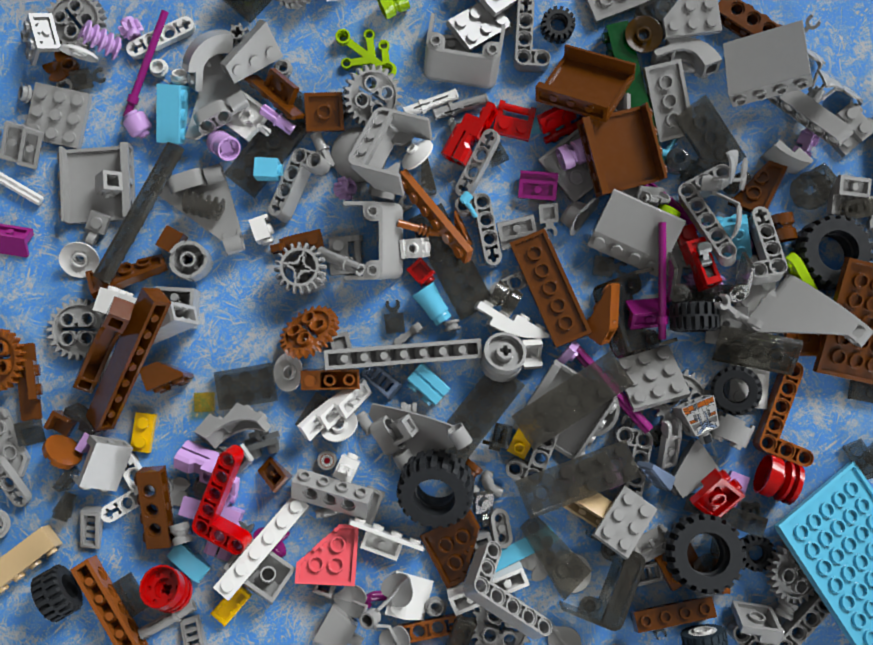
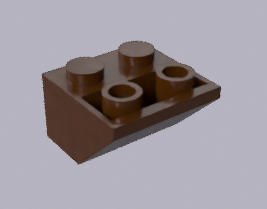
M157 361L142 367L140 371L146 391L160 392V394L172 390V386L186 385L190 383L189 379L194 378V375L169 363Z

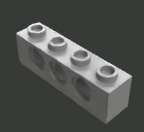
M299 468L292 480L291 498L366 520L372 505L374 490Z

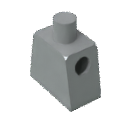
M334 603L313 641L321 645H347L348 643L351 645H361L364 638L355 633L358 622Z

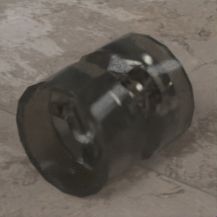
M500 280L490 295L488 302L496 307L500 305L501 310L511 315L520 302L523 293L515 288L511 290L508 284Z

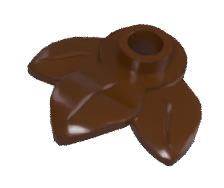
M62 51L54 53L56 61L42 65L43 69L50 74L49 81L53 82L62 81L68 76L77 74L80 70L79 63Z

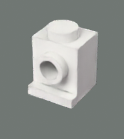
M267 214L248 220L255 241L259 245L265 246L273 243L272 234L275 232L272 224L268 223L271 219Z
M429 237L399 240L401 259L430 256L431 244Z

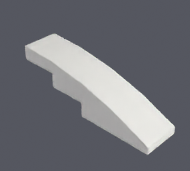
M360 379V389L341 390L300 422L297 427L304 438L311 441L323 428L329 430L341 417L347 419L372 394L366 380Z

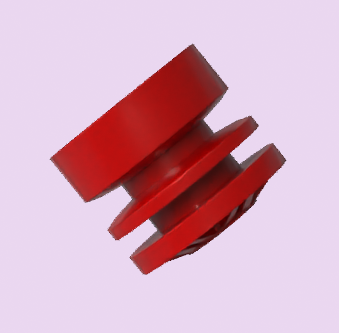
M767 454L760 461L756 469L753 489L758 494L766 497L773 496L774 500L791 505L802 491L805 470L803 466L788 461L784 462L782 458Z
M168 565L152 567L144 574L139 587L140 598L144 604L164 613H175L182 610L189 603L193 592L190 578Z

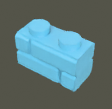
M423 363L406 379L409 381L407 386L415 393L418 390L423 394L421 399L429 406L431 404L435 406L451 389Z

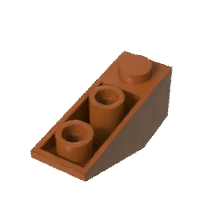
M618 282L605 286L602 291V298L594 305V312L587 319L592 331L587 336L600 346L609 343L618 328L620 283Z
M323 368L304 369L301 371V390L360 389L359 369L325 370Z

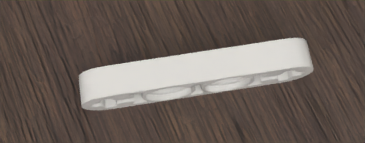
M184 16L164 25L155 52L194 34L196 26L192 19ZM185 23L188 24V27H189L188 29H185V28H184V27H185V26H184ZM154 30L127 44L126 51L133 59L139 60L144 58L147 49L143 48L142 43L148 48V41L151 39ZM168 30L174 31V35L171 38H166L165 33ZM134 47L138 48L137 53L134 52Z

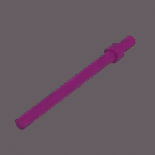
M165 10L160 12L132 92L128 94L126 100L128 103L123 116L134 110L135 105H138L139 93L169 14Z
M658 222V316H656V324H658L659 340L666 339V324H668V316H666V222Z

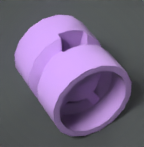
M214 130L207 137L206 145L208 149L221 159L232 161L239 155L241 150L239 141L225 131Z
M581 138L571 141L570 145L564 144L556 148L558 162L564 171L574 168L576 163L581 165L587 162Z

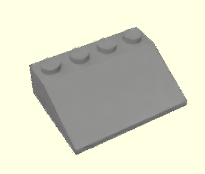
M614 189L589 236L587 246L657 277L658 222H666L667 261L686 220Z

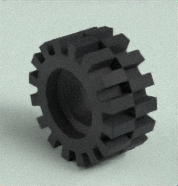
M554 6L553 10L549 8L542 18L541 34H545L544 39L547 40L549 38L550 43L553 40L556 41L555 44H559V41L564 43L566 39H570L574 31L575 17L572 18L574 14L572 12L568 13V8L564 11V6H560V9ZM555 19L564 22L565 28L561 31L554 30L551 27V22Z
M757 534L745 535L746 538L742 537L741 539H743L745 546H742V550L746 551L747 558H743L742 563L746 564V568L755 572H763V569L767 571L766 566L771 565L768 558L773 559L774 556L771 552H776L773 549L775 547L773 543H770L769 539ZM755 545H759L763 551L762 557L758 560H752L749 556L750 548Z

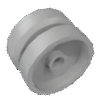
M501 332L490 336L485 342L482 358L480 359L482 371L493 381L509 382L520 373L526 359L527 352L524 343L520 338L511 333Z

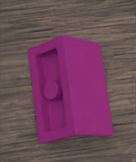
M0 224V253L27 258L30 255L27 243L34 236L33 229Z
M658 298L626 300L625 305L630 312L627 324L629 329L658 327V324H656ZM666 306V316H669V309Z

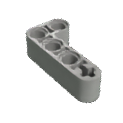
M518 0L513 64L515 69L520 72L542 73L547 70L551 57L546 50L532 49L535 2L534 0ZM524 6H526L527 12L523 13ZM525 22L529 26L524 27L520 23ZM525 40L528 44L523 45L519 41ZM525 58L527 62L522 63L518 59ZM543 59L546 63L541 64L537 60Z
M303 148L295 149L270 202L269 213L281 222H288L295 212L311 173L319 176L327 174L330 170V163L317 152Z
M486 193L471 194L473 199L470 201V204L478 215L475 220L483 260L487 267L495 268L500 264L502 254L491 199ZM459 197L455 202V210L460 217L472 216L469 209L460 210L458 208V205L461 203ZM485 200L487 205L480 207L477 205V201ZM482 218H488L490 220V224L483 225L480 222V220ZM486 236L493 237L494 242L492 244H487L484 241V238ZM491 249H493V256L497 257L495 262H492L491 259L488 260L491 255Z
M758 206L753 209L748 219L749 230L760 260L752 263L745 275V279L750 285L777 282L783 277L788 268L770 212L765 207ZM772 268L778 269L779 272L774 271ZM753 272H758L760 276L755 275Z
M553 411L546 417L529 462L520 458H512L508 462L506 473L509 477L530 486H536L541 482L563 426L564 418L561 413ZM557 417V421L560 422V424L556 423L554 430L552 431L550 430L552 421L549 419ZM550 435L553 438V442L546 444L543 442L542 437ZM543 453L546 456V460L539 462L535 455ZM514 463L518 464L520 466V471L513 472L510 468V465ZM535 471L538 473L539 478L533 480L529 477L528 473Z
M620 426L614 430L613 438L619 444L630 446L623 477L624 484L622 486L629 487L630 485L637 487L636 490H631L642 497L646 476L636 465L634 457L640 453L642 461L649 463L653 437L649 432L644 434L641 430ZM622 430L627 432V438L624 441L619 437V433ZM642 434L646 437V442L643 445L638 441L639 436ZM633 473L638 474V481L632 483L630 480Z

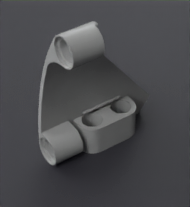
M220 163L203 169L194 168L167 177L165 181L159 182L155 194L223 241L227 256L246 250L236 209Z

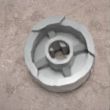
M180 241L170 250L169 266L172 272L184 280L199 281L205 278L213 267L212 256L209 251L195 241ZM190 258L193 259V262H192L191 264H189V263H190V262H189V259H190Z
M717 411L719 427L709 431L712 439L722 442L724 439L730 442L729 445L740 451L742 447L747 448L755 426L750 425V427L745 426V421L729 414L723 417V413Z

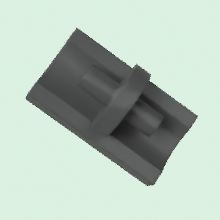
M254 430L255 432L249 433L250 439L244 441L246 448L254 459L262 456V447L267 446L269 454L277 453L280 449L279 431L269 433V430L267 432Z

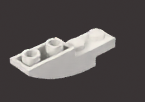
M487 300L483 302L477 301L474 309L489 317L486 325L495 330L511 333L522 338L540 339L549 337V334L545 332V327L538 323L536 325L529 322L530 318L522 313L520 315H513L509 319L510 315L503 310L498 312L493 309L494 305Z

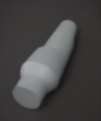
M324 507L320 510H315L316 518H327L341 513Z

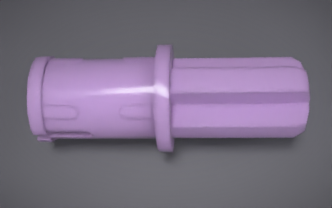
M266 104L259 110V113L271 121L273 126L276 125L288 135L296 127L295 124L283 117L282 113H277Z

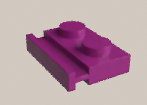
M520 171L518 198L556 201L559 173Z

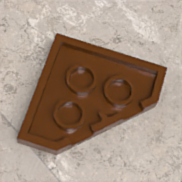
M469 510L467 515L463 519L460 518V522L454 525L450 523V526L445 528L438 526V528H433L420 535L447 589L464 582L467 577L480 530V525L472 510Z

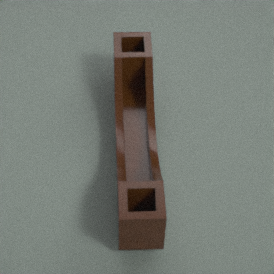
M114 296L78 370L73 388L93 393L117 340L123 334L130 321L134 303Z

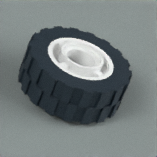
M693 625L680 632L682 645H728L726 629L721 625Z

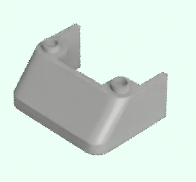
M431 13L423 68L425 77L430 80L485 89L494 87L498 76L506 25L502 24L499 42H487L483 47L482 54L445 49L444 36L434 32L435 13Z
M385 107L377 108L372 113L348 157L350 167L373 188L404 196L401 175L384 170L382 167L394 145L407 146L414 137L432 141L429 118Z
M343 201V205L346 207H363V214L366 219L379 221V260L368 261L365 264V269H363V275H345L344 280H387L399 278L403 273V259H401L399 240L403 239V228L397 227L398 219L403 220L402 207L397 203Z

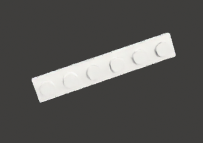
M290 498L214 585L213 589L229 601L310 505L306 502Z

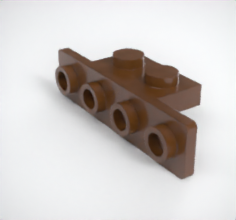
M276 68L269 69L265 81L258 75H249L244 78L251 88L256 89L263 98L268 99L288 119H304L305 114L294 106L300 88Z
M26 343L21 349L26 352L23 358L27 361L22 363L25 370L20 371L23 377H17L19 381L18 393L21 421L43 418L40 396L43 395L42 384L39 383L41 368L40 364H37L35 343Z

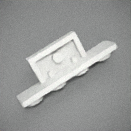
M358 517L350 518L348 521L349 525L365 530L360 544V548L395 561H397L403 545L420 551L424 550L421 540L415 537H410V539L402 537L403 534L396 530L386 531L384 526L373 523L372 526L365 523V519Z

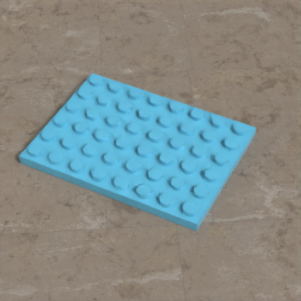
M855 461L848 462L775 524L774 528L851 645H873V488Z

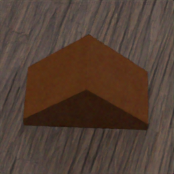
M271 456L257 470L274 493L280 491L293 476Z

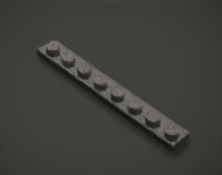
M167 142L93 274L94 277L108 284L115 277L120 264L125 259V255L134 243L139 230L144 225L148 214L153 209L158 196L162 193L167 180L172 175V171L181 159L185 149L179 145Z

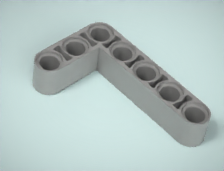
M800 90L767 98L771 103L832 147L839 148L853 134V129L850 125Z
M719 164L681 184L678 188V200L702 237L705 236L706 241L711 243L712 253L722 266L728 267L732 266L736 261V246L704 200L712 195V191L701 190L703 175H729V166ZM724 182L723 189L729 185V182ZM685 193L691 194L690 196H684ZM701 208L699 211H694L693 209ZM709 222L711 225L704 226L703 223ZM715 237L721 238L720 241H714L712 239ZM728 252L732 255L729 257H725L722 254Z
M490 541L479 546L476 549L464 582L463 591L465 596L531 639L549 636L552 633V624L548 618L492 582L502 553L500 545L496 541Z
M814 592V597L810 595L808 601H804L798 607V610L793 614V621L787 619L781 626L784 629V639L781 640V642H784V645H801L830 614L824 603L819 607L821 598L817 592ZM810 613V619L806 621V615ZM736 620L729 622L727 625L728 634L739 645H751L753 642H756V645H775L761 643L758 641L757 636L753 634L741 633L736 635V630L739 628ZM797 627V633L792 635V630Z

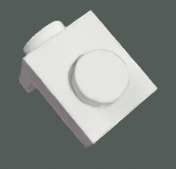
M542 339L522 340L527 352L523 368L525 370L542 368Z

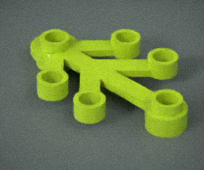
M339 29L336 32L335 38L339 45L348 46L361 56L360 58L352 59L343 58L341 66L344 70L349 71L354 66L375 64V67L381 65L382 70L385 68L391 70L390 73L395 74L394 77L396 76L397 69L395 64L390 62L388 52L390 46L387 40H381L378 44L379 51L382 52V61L376 58L374 46L375 33L372 29L364 31L367 50L351 39L348 30ZM370 33L373 36L371 38H367L366 35ZM342 37L347 38L345 41L340 40ZM386 44L387 47L383 49L381 45ZM349 62L350 65L344 66V63Z

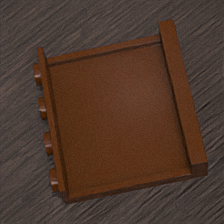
M565 44L564 56L545 83L538 82L535 86L536 101L607 122L635 79L636 63Z
M648 102L638 107L613 112L607 122L590 118V116L583 117L576 122L596 197L611 194L614 189L624 191L668 178L667 166L662 158V147L657 139L658 131L653 124V112Z

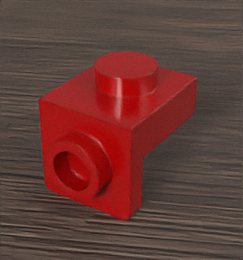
M422 258L417 259L406 269L421 287L424 285L428 286L435 280L436 272Z

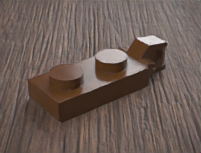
M321 229L279 239V243L270 245L273 255L278 253L284 255L283 248H287L288 251L291 250V243L297 248V242L302 244V248L305 243L309 244V249L313 245L316 247V250L321 246L325 247Z

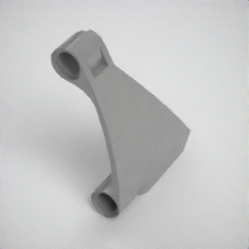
M222 53L210 57L204 66L203 91H198L195 107L185 135L187 139L196 141L229 123L234 114L250 106L238 82L234 84L229 81L220 65V62L224 59Z
M790 274L784 278L775 290H771L750 315V317L764 322L759 333L747 326L749 334L801 333L842 335L850 343L860 348L863 347L873 334V330L847 309L819 290Z
M375 403L371 405L369 416L373 423L370 425V431L384 454L393 456L392 459L400 471H402L408 459L412 456L416 457L418 452L424 451V453H427L428 449H434V451H439V449L446 450L454 446L457 450H460L473 441L462 423L451 425L418 413ZM409 413L419 431L412 438L394 447L392 443L397 439V436L390 427V424Z

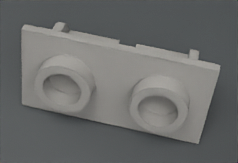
M639 186L636 193V199L652 206H658L659 204L667 205L671 201L670 196L663 193L665 188Z

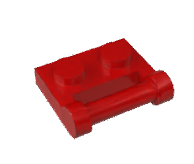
M500 100L493 129L501 136L528 142L537 108L531 107L529 109ZM503 111L529 116L527 121L503 115Z

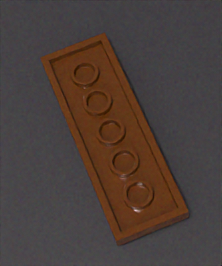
M545 228L510 242V248L555 349L590 335L592 331Z

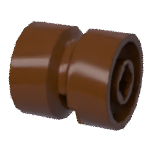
M793 212L771 215L780 243L798 239L797 230L792 226L795 223Z

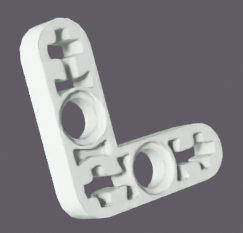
M133 452L123 473V477L131 490L101 509V519L105 522L116 521L140 506L136 497L138 495V487L130 478V474L133 470L139 471L142 466ZM133 464H134L135 467H132V468H129L128 470H126V468H128L130 465H133ZM148 485L149 489L155 492L154 488ZM126 497L132 500L130 508L123 506V500ZM117 507L120 509L119 511L113 513L112 516H107L109 510H113Z

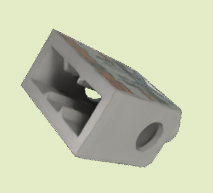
M701 395L672 407L676 418H680L683 424L682 429L687 436H698L702 445L713 441L709 431L719 427L714 395Z

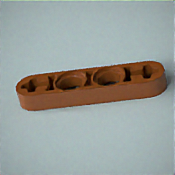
M455 613L399 625L403 626L406 630L410 628V643L460 633L466 627V620L462 614L456 616ZM455 618L463 622L460 623L458 628L455 625H449L450 630H446L445 620H448V624L454 623ZM435 622H441L443 630L435 632L432 629V625ZM415 626L423 627L424 633L421 636H416L413 633Z

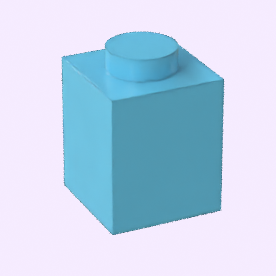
M254 157L253 176L257 181L280 182V176H283V164L280 163L278 158Z

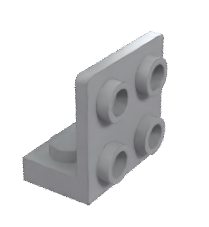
M28 13L26 21L23 22L24 29L21 30V40L26 44V58L30 59L31 66H36L40 52H60V41L52 13Z

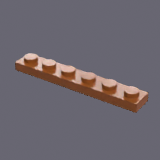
M407 169L400 171L403 188L410 201L419 208L422 216L429 220L432 228L438 231L443 241L452 248L457 258H460L464 264L471 261L474 249Z

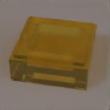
M215 392L194 393V412L215 411Z

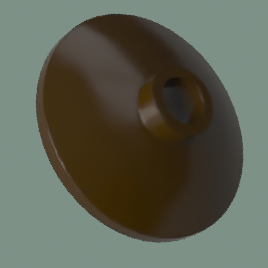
M646 15L633 18L625 29V39L628 46L639 53L654 51L660 45L663 38V30L659 22ZM639 35H644L645 39H641Z

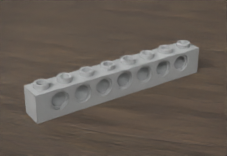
M481 338L324 350L325 370L482 358Z

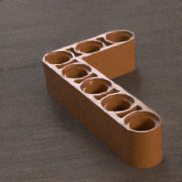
M784 363L780 366L768 398L767 409L763 411L753 438V446L763 453L782 458L786 462L808 467L814 462L813 453L808 449L780 439L804 373L803 366L800 363ZM790 366L794 369L793 375L789 373ZM783 384L787 386L786 393L782 391ZM777 402L781 405L780 411H777L775 408ZM770 420H773L774 422V428L772 430L769 428ZM764 438H766L768 441V444L765 448L762 445V440ZM784 445L786 452L782 455L780 449ZM800 453L804 455L802 462L799 461Z

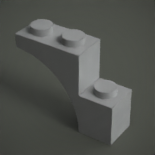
M237 402L224 418L219 415L215 417L209 414L194 432L204 443L216 449L223 441L236 433L246 430L267 432L271 425L266 421L268 418L261 411L255 412L249 405L243 406Z

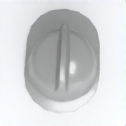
M598 197L593 198L587 204L573 202L566 207L560 217V221L570 229V236H574L594 212L600 201Z

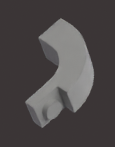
M228 30L208 31L199 35L188 46L183 57L182 68L189 72L187 74V82L193 90L203 91V70L208 59L216 54H229L233 49V34Z
M692 37L666 39L664 47H659L653 51L650 64L656 65L681 59L682 62L693 66L699 76L703 78L718 72L722 58L706 42Z

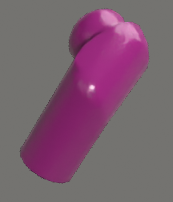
M381 590L372 591L366 594L365 604L368 605V608H371L372 601H384L388 597L384 596Z

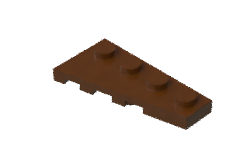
M158 254L138 259L134 264L124 262L120 263V266L110 269L107 266L101 268L100 272L93 273L90 270L86 271L85 274L93 299H96L100 287L107 289L109 285L124 289L129 285L141 282L154 275H159L167 271L168 268L163 255Z

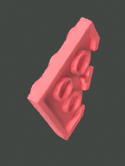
M339 524L330 534L296 563L295 584L355 586L359 528L348 524Z

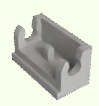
M663 524L643 533L635 546L633 553L642 565L665 553L662 545L667 541L665 534L668 529Z

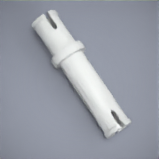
M454 88L425 100L420 99L417 103L403 107V112L414 115L426 114L428 110L459 100L457 90Z

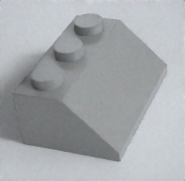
M271 551L243 585L272 605L296 568ZM241 554L232 555L223 568L225 573Z

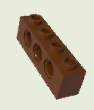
M720 0L718 3L722 26L741 38L783 26L772 21L766 14L760 13L752 5L746 4L742 0Z
M166 465L142 467L135 473L134 482L138 487L137 502L141 508L140 522L144 528L143 542L146 543L147 550L170 548L175 537L170 533L169 526L174 525ZM148 485L152 486L155 492L151 491ZM151 504L155 505L157 507V510H154ZM154 524L159 525L160 529H157Z
M702 596L630 611L634 632L637 633L717 617L712 596Z

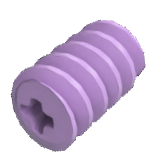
M88 20L82 26L77 38L78 40L83 37L84 45L90 41V48L97 45V52L105 49L104 56L112 53V60L117 57L122 46L121 37L117 36L114 38V33L110 32L107 34V30L105 28L100 30L98 24L92 27L91 20Z

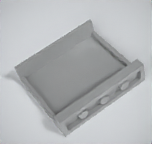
M802 20L723 43L728 96L732 107L742 106L814 86Z
M120 142V146L69 150L59 146L57 161L60 171H58L57 176L60 182L58 197L61 201L59 217L62 222L68 225L86 224L91 210L111 216L110 222L137 220L134 147L128 142ZM102 170L122 172L123 191L114 198H103V195L95 194V176Z
M555 359L518 416L513 428L518 430L523 418L529 420L532 417L537 420L536 424L541 426L536 438H539L548 414L553 411L561 413L564 422L554 449L570 458L571 464L574 465L576 460L580 461L583 458L585 447L587 445L590 446L595 440L596 436L594 434L597 429L601 430L605 425L607 414H612L616 409V396ZM557 417L549 419L552 421V424L550 426V430L552 431L554 430L556 423L560 424V422L557 421ZM550 435L542 437L543 442L546 444L553 442V438Z

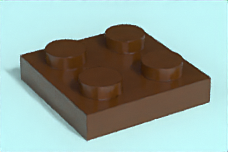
M342 92L304 93L306 133L344 131Z

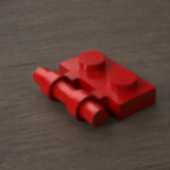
M553 107L537 115L540 131L543 134L549 133V135L543 137L544 143H554L564 135L569 136L578 129L576 122L572 124L570 122L577 118L576 113ZM563 125L564 128L556 131V128Z

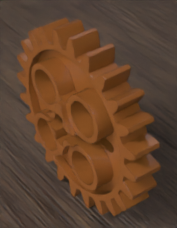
M320 305L316 309L312 306L309 311L304 309L302 314L298 312V317H292L293 321L287 322L288 327L282 329L284 333L280 335L282 338L279 340L281 343L280 347L292 359L297 357L300 360L302 356L307 359L309 354L314 357L316 351L321 353L322 347L328 348L327 343L333 342L332 337L338 335L336 331L340 329L338 326L340 322L337 315L331 308L328 309L326 306L322 308Z
M0 329V391H6L8 388L14 387L13 383H19L17 377H23L20 371L25 370L22 363L27 361L23 358L26 352L21 350L24 344H19L21 338L15 337L16 333H11L10 330Z

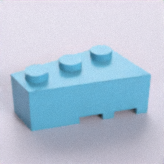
M157 84L156 142L185 143L187 139L185 135L187 132L190 86Z

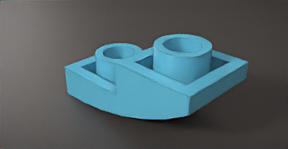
M186 543L174 546L167 555L183 573L197 583H200L211 568L200 554H194Z

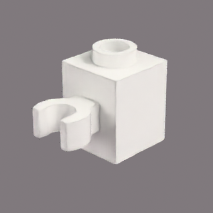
M350 452L347 455L342 454L333 477L352 483L361 463L358 460L359 456Z

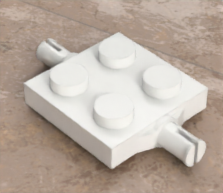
M243 91L250 106L234 114L231 121L225 125L248 142L259 131L265 134V136H269L268 133L271 134V129L264 125L268 119L259 113L263 105Z

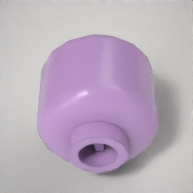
M135 109L124 116L123 125L131 137L143 139L150 134L149 130L152 128V123L143 111Z

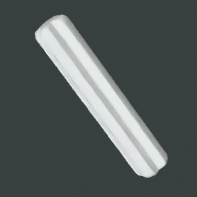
M0 172V184L36 205L42 204L44 201L43 196Z

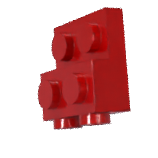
M715 468L701 480L704 487L689 500L703 513L722 517L740 502L745 495L740 490L743 487L736 479L730 480L731 477L725 470L718 471Z

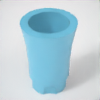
M434 282L412 296L436 326L451 317L448 307L440 296Z

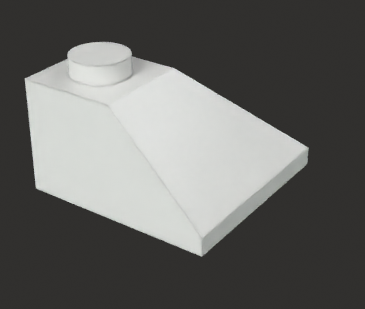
M407 574L411 579L413 587L411 602L405 607H396L390 601L387 604L385 615L403 620H424L426 613L425 603L430 598L434 581Z

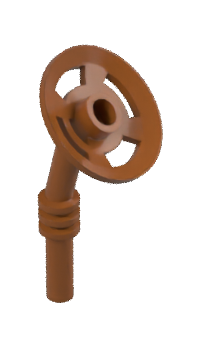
M455 210V228L471 246L473 243L460 215ZM400 219L397 221V227L417 232L418 235L442 237L431 226H423L421 223L418 225Z

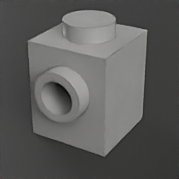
M102 170L95 176L96 195H103V198H114L123 191L122 172Z

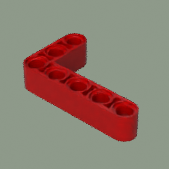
M238 445L229 446L218 456L192 523L194 533L234 555L241 554L252 542V535L249 531L220 516L244 458V451Z

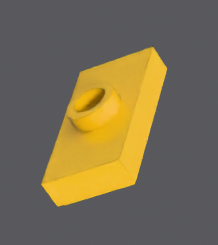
M241 586L229 601L223 598L210 614L225 627L252 594L244 586Z

